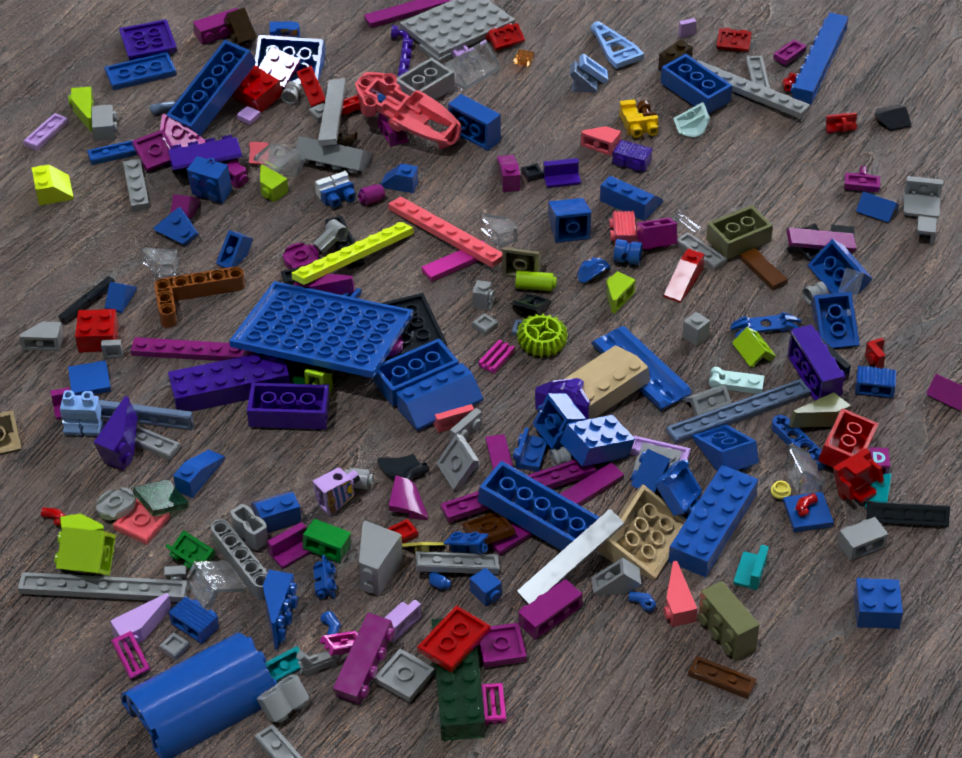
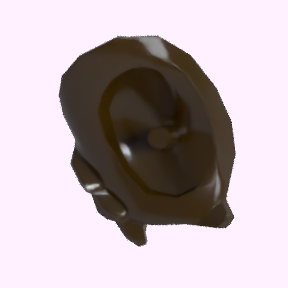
M357 132L349 135L339 133L337 144L350 146L356 141Z

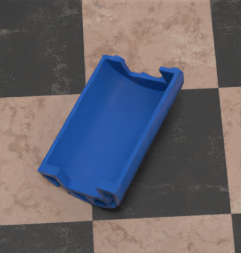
M237 632L121 694V703L130 716L136 715L151 737L152 747L159 758H173L261 710L262 708L257 698L265 691L274 687L277 682L275 679H272L265 665L266 658L261 651L258 652L252 638H246L243 634Z

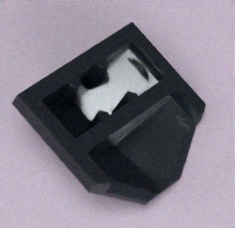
M897 104L876 109L875 116L890 132L912 126L906 106Z
M526 294L524 298L513 300L510 305L531 315L536 313L540 316L546 312L551 304V300Z

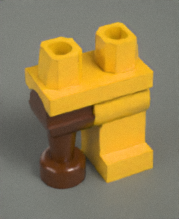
M635 99L620 101L619 115L628 136L632 135L634 138H638L644 133H648L650 136L657 135L659 118L656 112H650L651 105L647 100L640 101L637 104V108Z

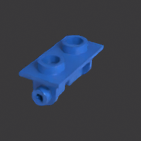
M457 531L452 533L444 544L449 545V549L453 553H468L470 550V553L483 554L488 550L484 539L489 535L479 534V532L462 533Z
M322 555V562L318 561L313 566L314 580L317 581L314 582L315 595L319 599H324L327 595H331L333 599H336L335 590L337 585L334 580L336 569L333 562H329Z

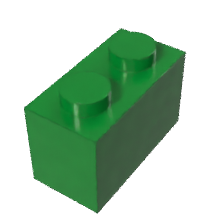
M314 519L303 534L302 549L321 556L324 555L326 558L340 563L350 548L351 532Z

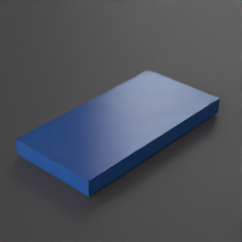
M168 52L104 67L113 91L177 76L176 69Z

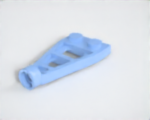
M599 21L591 25V32L596 36L607 60L615 69L644 59V53L634 43ZM609 36L613 38V40L607 42L603 39ZM621 45L625 49L613 52L611 47Z

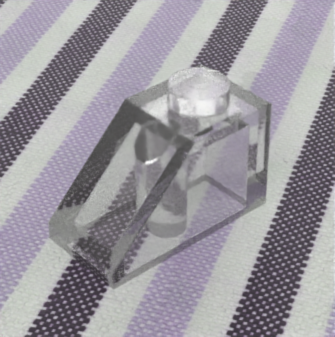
M489 214L480 215L481 229L499 248L518 241V226L508 217Z

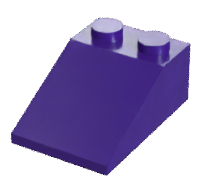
M124 396L93 442L103 462L122 471L131 463L134 456L138 422L137 414L127 396Z

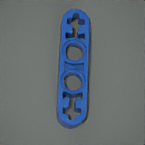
M784 415L773 417L771 426L773 432L812 469L817 471L824 470L827 465L818 461L822 450L799 428H791L788 417ZM794 434L798 436V438L792 439L788 435ZM806 446L809 447L811 450L804 451L801 449V447Z

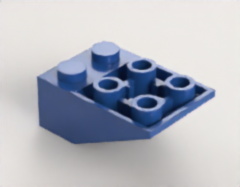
M269 570L263 584V592L274 648L278 650L280 643L285 640L286 627L291 624L292 611L298 605V596H296L297 583H294V575L291 573Z

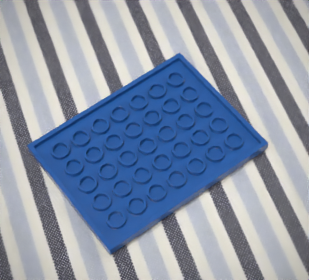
M274 281L229 340V345L239 350L374 378L413 317V310Z

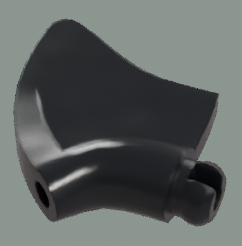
M414 453L399 458L384 457L377 459L378 466L382 472L393 481H395V476H400L412 482L413 479L424 475L423 473L429 472L427 463L423 462L420 464Z

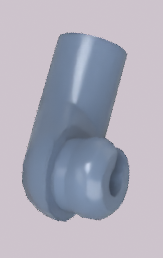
M175 102L152 104L149 110L153 115H159L170 110Z

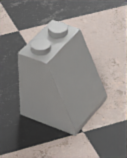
M364 521L359 557L361 589L380 596L403 561L402 535Z

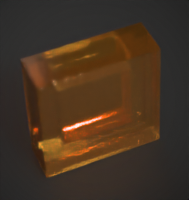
M519 49L514 58V63L530 66L534 58V52Z

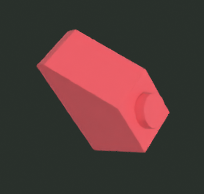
M607 126L581 132V146L609 156L613 155L614 149L621 140V131Z

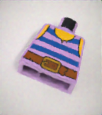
M336 468L313 481L317 503L329 516L333 515L354 497L353 484L360 480L358 473L353 470L346 474L341 468Z

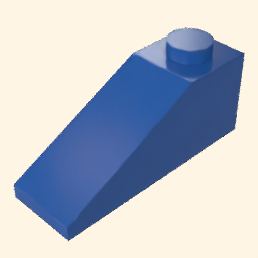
M208 449L184 462L173 475L176 492L193 498L225 460V456Z

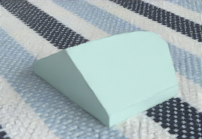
M703 102L673 118L679 134L693 138L700 137L705 132L710 121Z

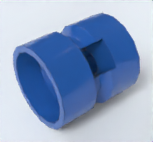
M617 239L613 262L625 263L627 261L628 264L639 266L642 242L632 241L628 243L627 240Z

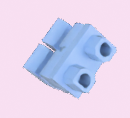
M64 391L60 406L64 435L82 436L84 433V436H98L105 424V421L101 419L99 397L94 396L92 391H85L81 396L75 395L73 391Z

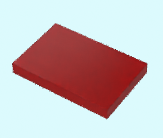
M456 605L417 646V652L452 673L491 631V625Z

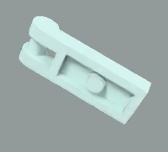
M719 367L711 368L709 386L712 388L726 385L727 390L754 394L762 393L763 375L725 371Z

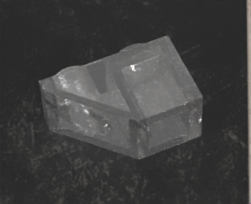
M141 249L143 264L157 277L176 276L179 267L178 250Z

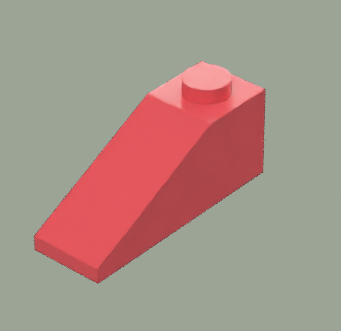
M674 561L672 565L666 607H663L665 619H669L672 627L696 622L697 606L677 561Z

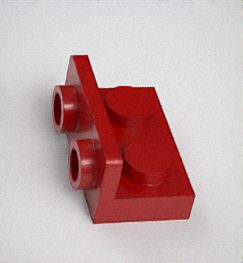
M510 23L502 28H493L488 31L486 40L487 42L490 41L494 50L497 51L524 43L525 37L518 23Z
M719 28L716 49L749 52L752 32L743 29Z

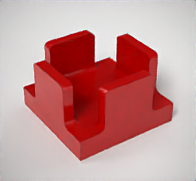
M867 448L833 467L838 496L842 500L846 498L853 500L855 498L858 502L863 503L877 494L870 484L876 480L879 483L884 481L882 467L872 459L871 452Z

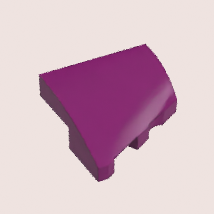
M395 476L389 502V511L409 513V519L428 520V514L416 485L404 477Z

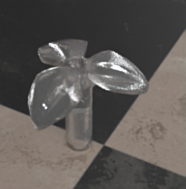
M687 205L682 206L672 220L675 222L681 221L695 233H698L701 227L688 218L687 209L689 207Z

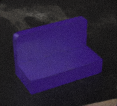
M578 158L543 162L544 180L547 188L581 184L578 173Z

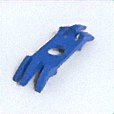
M782 312L779 315L756 318L744 316L731 323L730 330L743 328L735 334L737 338L746 327L758 333L777 330L784 332L799 328L793 322L802 323V321L786 312ZM768 321L771 323V326L764 327L761 325V322Z

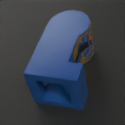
M294 21L270 22V36L300 38V25Z

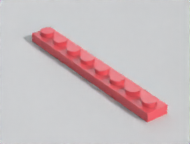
M400 196L388 203L390 211L493 268L502 262V252Z

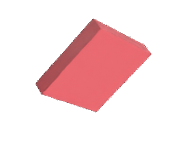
M136 498L134 509L126 516L117 519L113 524V529L147 545L171 517L169 512Z

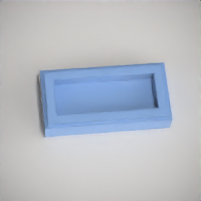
M585 54L579 57L580 68L603 84L608 81L607 69Z

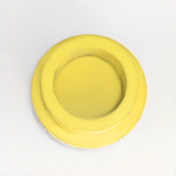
M776 481L771 487V494L777 499H783V497L790 496L791 488L785 481Z

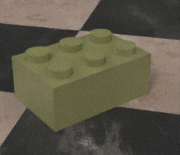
M751 205L709 222L706 239L728 260L748 250L771 242L773 225Z
M723 581L702 590L699 601V622L707 627L713 639L722 645L724 652L730 655L734 661L755 652L760 626L755 618Z

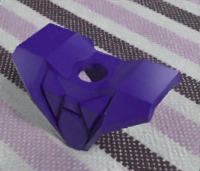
M579 378L554 380L537 386L535 389V409L537 410L538 406L543 404L547 394L566 393L586 418L585 420L589 419L590 401L583 391L584 381Z

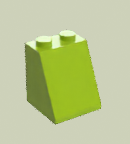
M62 527V532L58 534L59 551L55 554L54 559L56 569L110 576L116 535L106 531Z

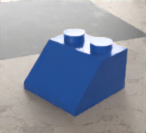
M285 492L250 503L255 516L260 517L266 523L267 533L302 522L300 505L294 492Z

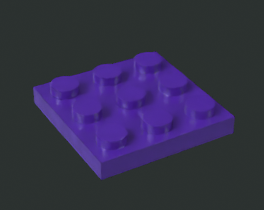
M167 19L119 28L129 61L166 52L168 54L177 52V46Z

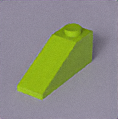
M91 86L71 88V95H68L69 105H72L73 112L88 130L93 131L92 106H94Z

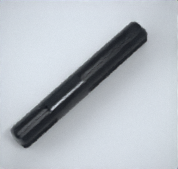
M107 276L58 316L60 322L66 324L78 314V310H84L104 294L109 288V283L115 282L114 278Z

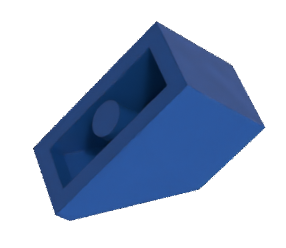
M400 164L384 175L380 185L385 189L414 193L418 184V166Z
M228 230L216 264L225 268L236 267L248 255L253 238Z

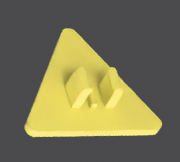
M444 542L403 543L402 547L415 546L416 554V551L429 552V546H444L446 544Z

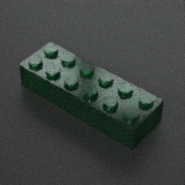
M431 619L432 630L443 619ZM476 646L452 673L434 662L441 741L485 738V716L478 649Z

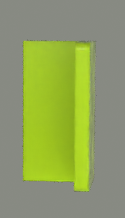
M746 327L732 342L751 367H754L762 357L769 361L776 357L759 333L749 327Z

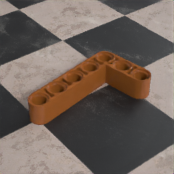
M230 267L156 280L154 288L161 325L165 328H171L177 324L174 301L236 292L244 289L245 278L243 269L240 267Z

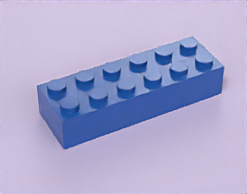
M224 40L166 115L201 136L257 63L251 51Z
M500 461L479 487L477 498L479 503L560 550H564L600 518L503 461Z
M721 465L670 545L668 562L673 564L674 561H677L679 567L706 578L756 497L759 479Z

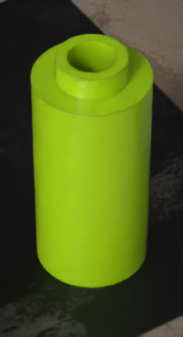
M516 272L515 289L552 291L553 288H556L557 277H554V273Z

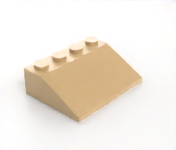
M616 345L564 378H579L584 381L583 391L590 401L589 419L596 418L650 382L648 366L636 355Z
M643 484L631 494L618 515L624 522V526L600 546L597 551L613 563L623 557L640 569L641 575L655 580L669 558L670 545L687 519L680 514L673 516L666 502Z

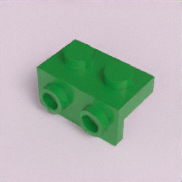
M185 530L182 531L173 546L168 543L165 546L170 550L168 555L177 561L183 559L185 561L184 565L192 571L196 568L203 572L216 554L214 549Z

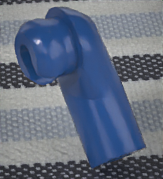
M429 572V583L431 586L438 589H449L451 585L449 579L440 575L439 572Z
M629 592V602L639 603L647 612L655 610L656 602L650 594Z
M331 611L323 613L320 620L321 622L324 621L323 624H328L329 626L326 635L337 634L341 626L338 618Z

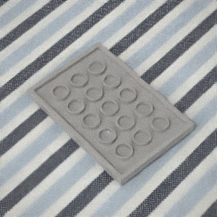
M452 0L400 22V28L440 58L448 53H453V50L458 51L462 49L464 45L467 47L485 39L488 31L493 28L498 29L510 23L515 24V19L489 0Z

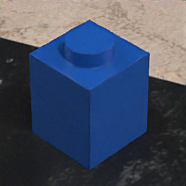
M484 568L470 577V592L487 606L492 602H496L502 596V582L487 568Z

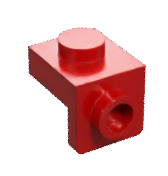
M883 338L872 340L866 345L865 357L874 368L882 369L884 367L886 355L883 352L885 343Z

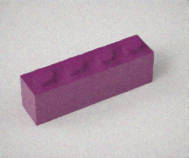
M367 613L333 687L336 697L359 705L362 699L367 697L371 679H375L378 672L377 666L380 660L385 658L386 646L389 641L393 640L395 635V629L391 620Z

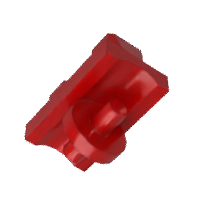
M857 113L826 115V132L844 133L857 130Z

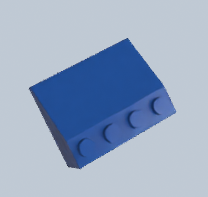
M258 36L255 56L257 63L255 66L259 67L272 46L300 59L301 63L296 71L312 65L319 81L326 51L323 39ZM295 71L290 81L302 85Z

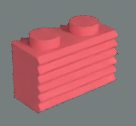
M614 211L613 218H609V229H613L610 230V241H614V247L617 239L627 240L628 243L636 242L634 211Z

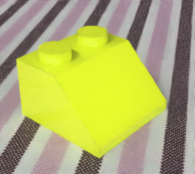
M51 165L32 167L39 206L74 200L68 174Z

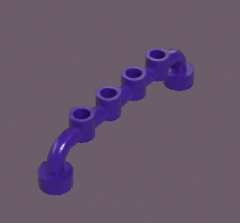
M392 25L391 38L403 37L398 70L399 77L409 71L413 39H410L406 31L398 29L399 26Z

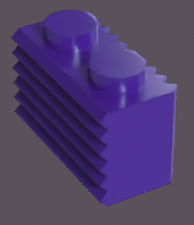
M621 139L613 151L612 163L645 172L652 160V148Z

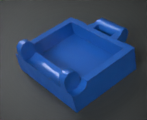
M685 459L674 462L655 482L673 516L682 515L686 512L689 516L698 503L697 498L702 492L688 467V460Z

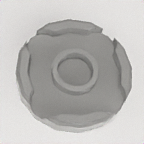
M124 487L119 488L120 490L115 491V489H111L105 492L96 502L98 515L105 520H116L126 516L136 505L134 493Z

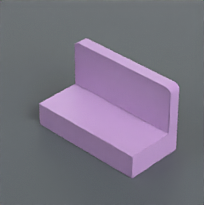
M415 599L409 605L401 602L385 617L392 621L395 629L393 643L421 618V603Z

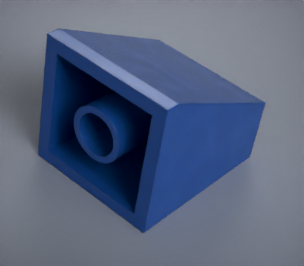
M583 198L548 201V217L555 243L590 239L591 210Z

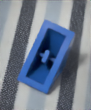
M110 282L105 309H116L117 313H123L137 287Z

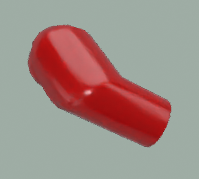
M42 507L41 517L54 518V525L61 526L60 517L66 515L60 509Z

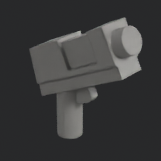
M330 650L310 657L300 651L296 656L300 660L298 661L301 667L299 672L301 675L304 674L305 677L317 674L322 669L337 666L340 657L339 655L330 656Z

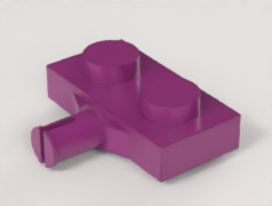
M860 166L859 173L845 172L844 189L879 193L881 176L867 174L866 166H864V170L863 166Z

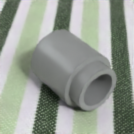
M358 468L345 470L346 474L355 470L360 477V480L353 484V488L368 490L369 486L373 485L374 475L370 474V470Z

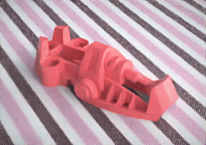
M365 72L355 83L363 115L372 117L378 111L390 118L388 124L392 130L396 132L401 130L404 132L408 131L419 137L439 143L440 150L455 144L459 139L462 129L460 122L444 106L423 92L416 90L411 96L402 92L401 86L397 84V77L394 74ZM379 93L386 96L382 103L378 102L377 99ZM430 119L449 128L446 131L437 132L433 130V127L428 126V121Z

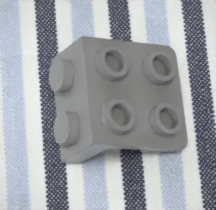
M907 176L904 191V215L939 218L943 180Z

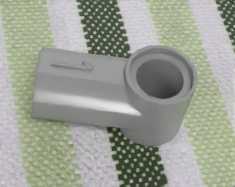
M335 219L327 223L326 231L312 243L321 254H324L337 241H344L348 237V228Z

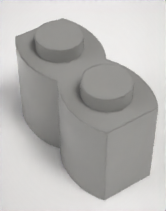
M241 504L230 511L233 529L239 537L245 539L246 544L250 548L259 550L268 544L266 523L260 517L254 516L250 507Z
M291 674L261 694L257 701L269 721L280 723L289 717L288 713L293 709L299 710L306 705L305 701L310 697L298 676Z

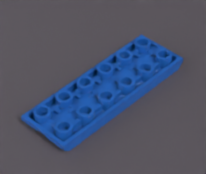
M620 326L608 334L591 341V344L601 354L616 345L639 357L648 366L650 382L639 390L661 411L692 394L690 387L625 326Z

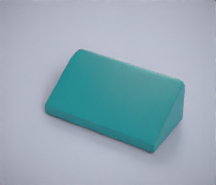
M883 474L884 481L882 483L876 480L870 484L877 494L866 500L865 509H867V501L887 502L892 474Z
M298 646L265 663L272 679L278 681L301 669L298 663L300 660L296 657L297 653L300 652Z

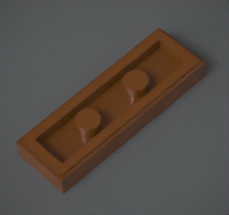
M756 248L740 254V260L772 290L788 283V279Z
M699 656L695 657L688 670L689 677L749 699L757 681L756 678Z

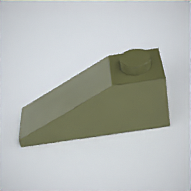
M833 392L794 410L789 426L791 428L831 427L834 425L841 409L849 411L851 405Z

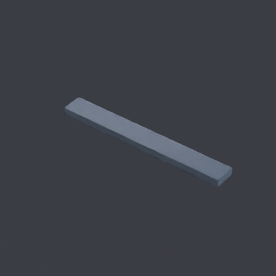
M802 379L667 426L666 433L674 444H678L692 439V435L722 425H731L810 396L811 391Z

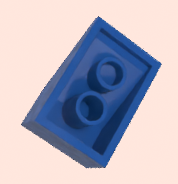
M852 293L814 295L811 304L816 330L819 332L820 337L833 349L860 346Z
M727 424L692 435L695 443L717 470H719L721 465L738 470L747 469L759 463L756 440Z

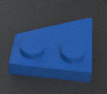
M180 207L153 228L155 231L185 246L199 236V233Z

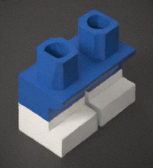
M346 171L332 175L331 178L329 176L315 181L316 195L325 206L331 205L335 208L343 200L349 203L356 200L354 183L349 181Z

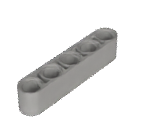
M226 520L214 521L211 525V532L215 546L257 599L264 600L263 584L267 571Z

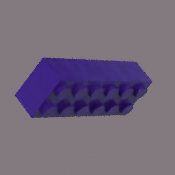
M253 354L168 372L176 410L190 412L249 400L251 383L290 384L285 360L265 354Z

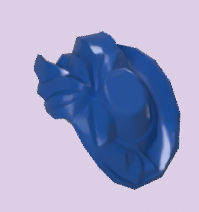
M592 257V259L589 258L588 261L582 262L577 278L579 282L585 283L600 275L606 269L610 270L611 267L607 261Z

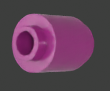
M377 184L361 188L358 193V199L364 205L376 203L385 198L383 186Z

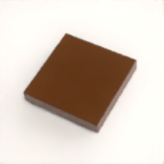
M496 512L462 523L465 533L479 532V534H488L489 536L484 539L485 544H490L516 534L515 528L511 523Z

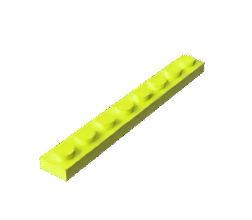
M398 222L394 226L368 236V238L356 241L355 244L328 254L326 257L315 260L307 266L300 267L292 272V279L305 285L414 234L413 227L404 222Z

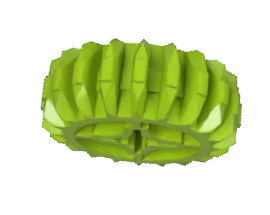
M535 313L534 317L529 315L527 319H523L522 323L519 324L517 341L518 345H521V349L526 350L527 354L532 353L533 357L540 355L541 358L543 355H546L549 358L551 354L556 356L557 352L562 351L566 345L568 334L566 326L563 324V321L558 320V317L552 318L551 314L545 316L544 313L538 316Z

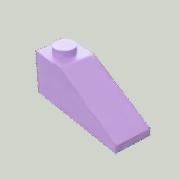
M168 593L111 620V628L115 638L132 631L137 643L143 642L171 610ZM125 638L129 648L133 647L129 638Z

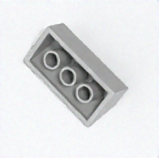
M298 136L294 156L300 158V162L309 163L310 161H315V165L325 167L328 164L332 165V169L341 170L342 168H347V172L357 174L358 171H365L373 154L365 150L338 144L319 146L318 140Z

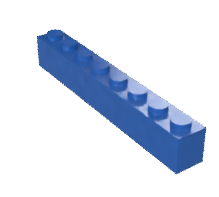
M830 12L828 17L824 18L822 27L819 28L818 36L815 37L813 46L811 45L809 55H806L805 62L801 65L800 74H797L795 84H792L790 91L793 94L792 98L812 105L847 30L848 16Z

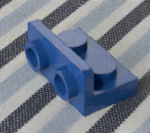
M525 427L523 434L519 435V447L515 448L513 459L516 460V468L538 472L540 471L548 444L542 437L529 435V428Z

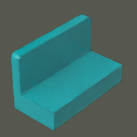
M761 545L758 555L743 552L734 578V585L758 590L767 562L769 546Z

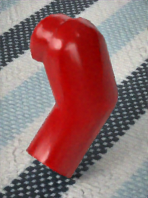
M789 73L788 78L782 81L785 91L791 90L792 84H795L797 74Z
M812 493L797 501L795 510L798 511L800 517L809 514L807 507L818 502L816 494Z

